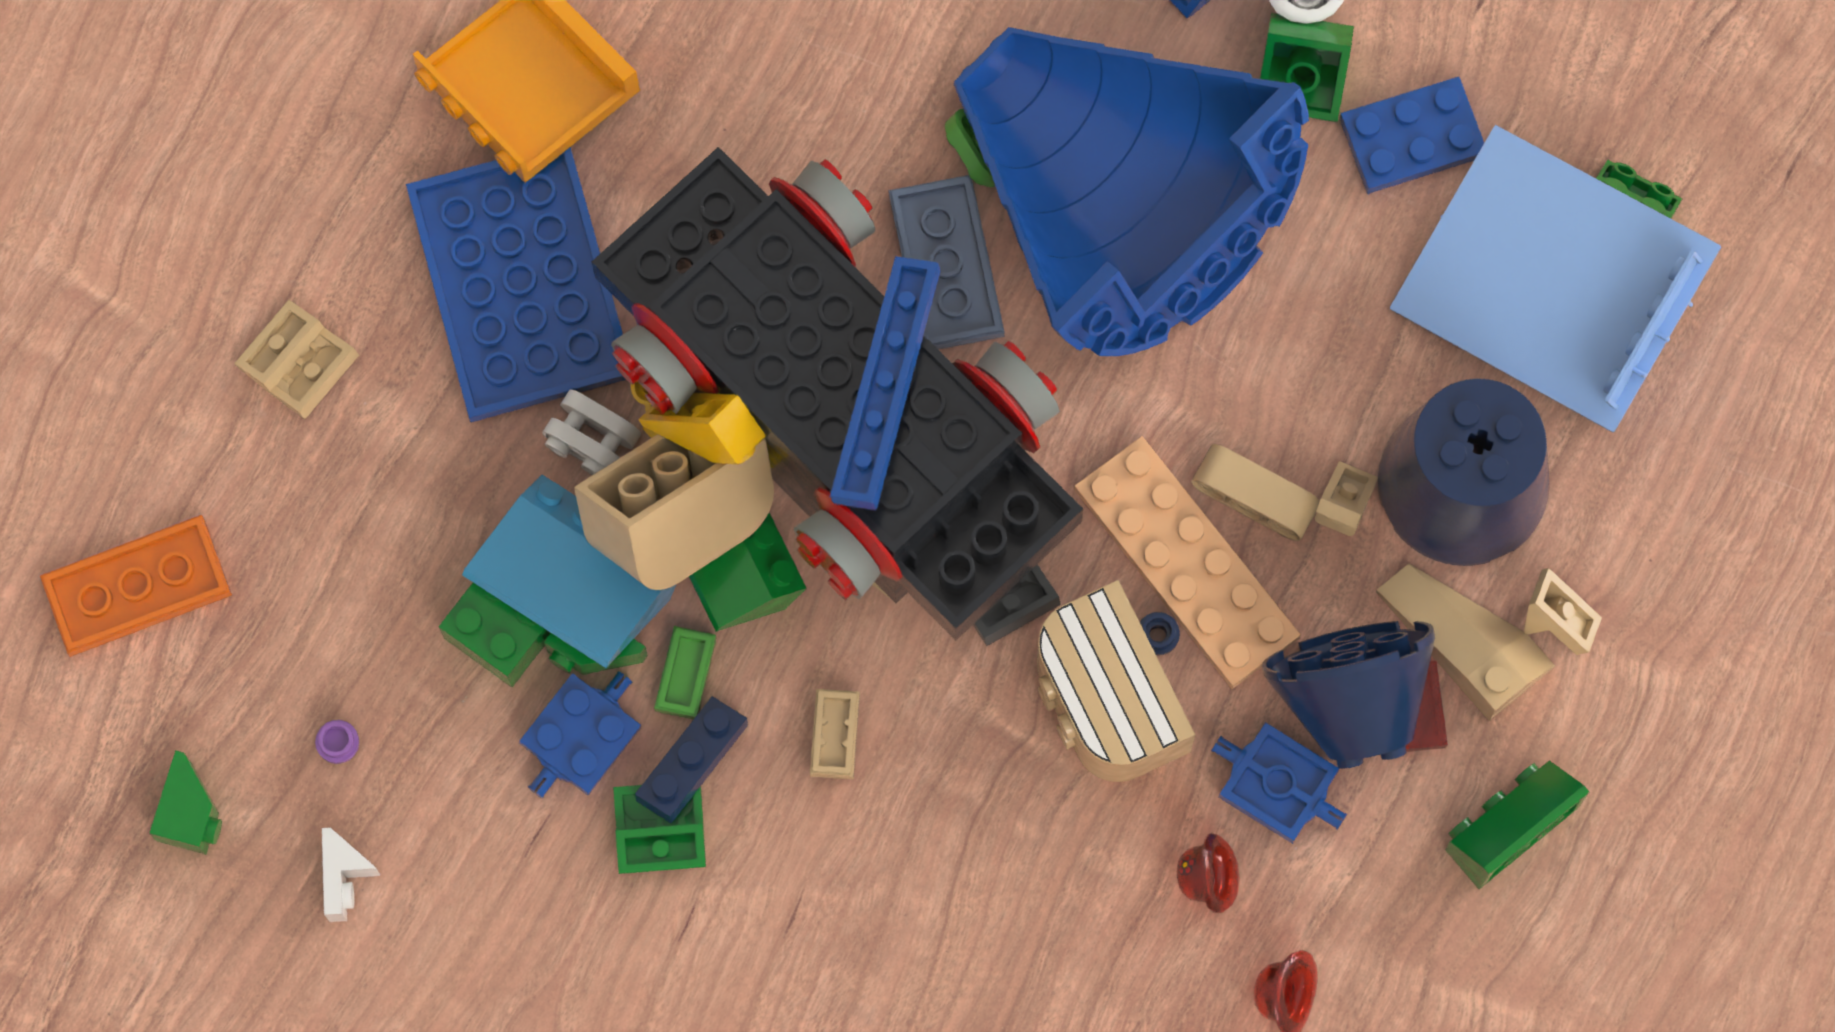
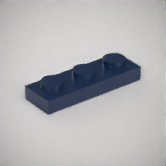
M712 696L635 793L636 801L669 823H672L747 728V718Z

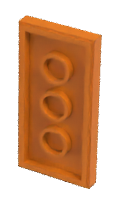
M202 515L40 575L64 646L70 657L232 596Z

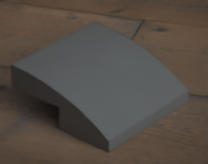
M1037 564L978 619L973 626L985 645L988 646L1061 605L1060 599Z

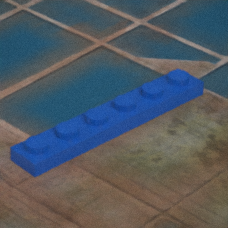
M895 256L830 494L834 504L877 510L941 272L938 262Z

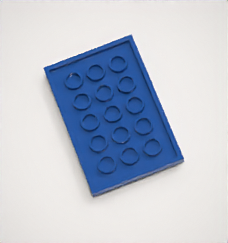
M571 147L526 183L515 172L511 175L507 174L498 162L494 160L406 184L470 422L565 397L570 389L581 393L626 380L615 366L618 361L612 354L614 349L611 345L614 340L623 335L612 294L595 278L592 261L600 254Z

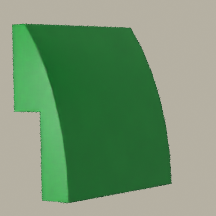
M642 785L613 787L618 874L706 867L701 786L672 823H669L636 801L635 793Z

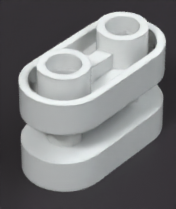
M571 389L560 404L569 413L566 420L563 422L556 418H551L542 432L548 439L545 443L548 449L563 458L571 454L583 461L581 467L591 475L596 474L620 458L615 454L619 445L632 449L642 434L639 429L621 416L582 393ZM583 423L605 436L601 443L579 431Z

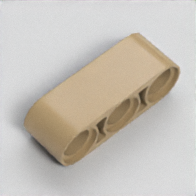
M1217 444L1211 445L1191 481L1192 485L1205 495L1295 541L1302 539L1320 502L1315 495L1302 487Z

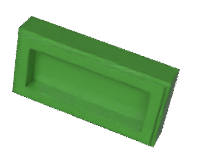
M674 626L654 707L656 712L693 720L698 715L717 639L715 634Z

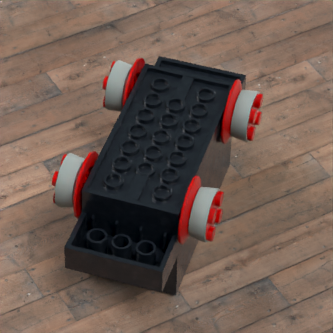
M717 147L592 261L595 278L635 317L637 322L635 327L612 342L611 345L614 349L612 354L618 361L615 366L629 383L633 385L638 381L648 392L645 396L646 399L662 415L668 410L677 414L693 393L738 395L766 435L764 439H766L772 479L809 516V518L794 528L797 536L796 541L800 545L797 551L801 557L814 569L820 565L831 577L828 580L830 586L845 600L851 595L860 599L873 582L895 603L909 593L957 640L1082 522L1083 508L1026 452L1034 454L1041 448L1034 430L1060 412L1058 404L1052 396L1057 392V388L1044 373L1039 371L1035 374L1025 363L1026 357L1011 341H1007L1004 345L994 342L977 364L973 366L960 359H956L951 363L923 335L877 510L834 504L830 494L884 300V295L855 268L856 263L850 250L875 232L873 220L868 214L873 207L861 192L856 189L851 192L840 181L842 179L841 174L826 159L820 164L810 161L792 184L783 179L773 177L769 182L772 193L768 196L726 153Z

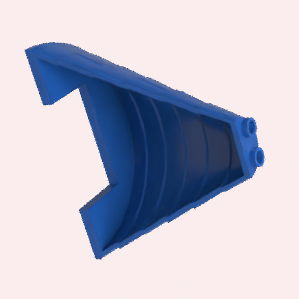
M1008 27L1000 36L996 37L989 47L971 65L967 66L954 81L955 90L966 117L973 128L984 162L990 169L1001 204L1008 212L1035 287L1042 295L1051 327L1060 337L1076 349L1081 351L1083 348H1088L1098 356H1122L1154 347L1167 341L1170 328L1183 321L1191 326L1214 309L1242 281L1263 254L1257 244L1268 227H1280L1299 186L1305 166L1308 144L1300 136L1301 125L1309 121V114L1301 87L1294 82L1286 83L1253 78L1250 73L1157 59L1151 53L1106 47L1100 43L1056 37Z

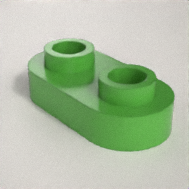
M959 109L945 123L947 140L958 152L967 167L970 178L975 183L990 188L995 187L990 169L984 162L973 128L966 117L964 109Z

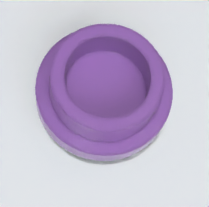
M333 720L327 722L319 729L316 735V749L327 762L334 764L347 762L358 751V733L346 721Z

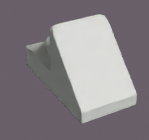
M322 828L324 915L329 922L347 921V909L354 908V887L352 882H346V878L380 876V873L373 864L332 828Z

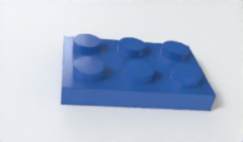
M1459 76L1343 112L1339 118L1367 194L1472 162L1484 144Z

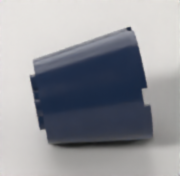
M1489 379L1459 381L1436 393L1402 422L1392 434L1383 451L1378 471L1380 502L1398 536L1420 554L1438 562L1458 566L1489 563L1491 560L1519 548L1531 536L1541 521L1546 509L1550 488L1547 439L1539 413L1532 403L1519 391L1502 382ZM1473 443L1483 446L1482 455L1473 452Z

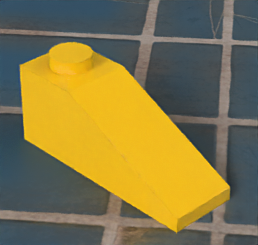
M693 393L677 414L668 410L662 415L652 406L638 419L643 427L713 463L738 465L747 461L755 453V446L766 436L740 397L731 394Z

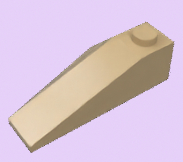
M1411 564L1406 565L1376 590V593L1408 629H1415L1413 623L1415 621L1427 622L1433 626L1435 641L1431 656L1488 721H1491L1555 667L1551 660L1524 631Z

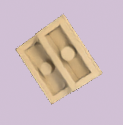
M288 300L234 364L276 399L306 419L358 358L359 354L352 346L324 328L318 319Z

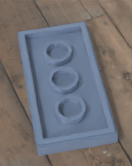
M961 176L889 190V199L901 257L938 262L941 270L924 336L938 350L1004 337V327L974 186L970 176Z

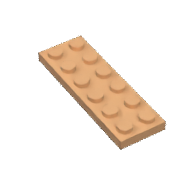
M1143 436L1074 486V491L1231 689L1259 670L1264 660L1280 650L1284 651L1300 639L1301 634Z

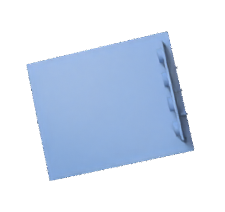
M1495 125L1444 214L1440 216L1439 223L1392 302L1390 309L1607 430L1615 432L1666 342L1670 341L1669 337L1687 306H1693L1691 299L1719 253L1721 246Z

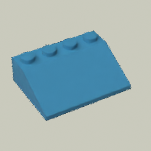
M543 474L520 495L462 573V576L605 668L670 601L676 587L674 585L663 590L649 589L591 546L583 532L576 496Z

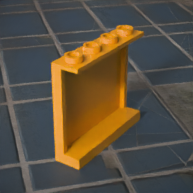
M500 0L428 58L425 59L418 50L413 53L417 67L414 75L422 87L429 93L435 90L443 98L441 103L446 111L455 120L461 117L469 125L468 131L473 139L481 147H485L488 144L496 153L494 157L501 168L509 175L515 172L525 183L640 91L636 70L566 0Z

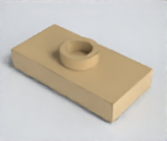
M816 689L810 777L854 780L859 691Z

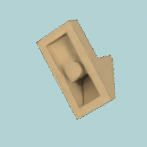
M1339 461L1316 510L1315 521L1345 535L1353 536L1378 477Z
M1549 568L1542 569L1530 600L1524 633L1533 634L1550 630L1576 655L1589 653L1602 617Z

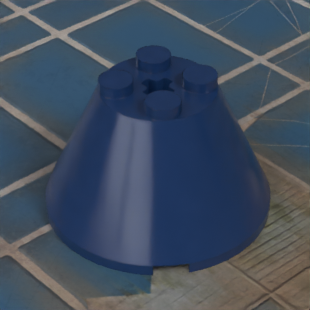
M1398 621L1362 625L1316 636L1298 642L1300 651L1284 657L1283 650H1280L1269 656L1262 663L1263 673L1330 759L1337 761L1338 768H1353L1363 764V758L1380 755L1382 760L1399 758L1407 754L1405 745L1409 744L1414 738L1435 641V632L1431 624L1415 621L1413 622L1415 629H1400Z

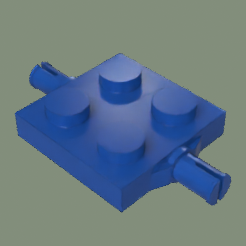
M618 671L608 686L602 691L590 687L572 673L519 741V744L534 754L542 767H544L528 786L533 793L545 780L536 792L537 796L543 798L557 778L572 783L586 795L591 793L641 728V724L623 712L617 702L629 685L633 683L627 676L619 687L615 689L624 678V674Z
M1266 722L1256 738L1246 745L1243 750L1223 738V736L1219 737L1211 750L1233 764L1231 777L1218 798L1292 844L1304 825L1314 819L1315 816L1332 825L1337 830L1347 816L1346 813L1325 801L1328 787L1340 768Z

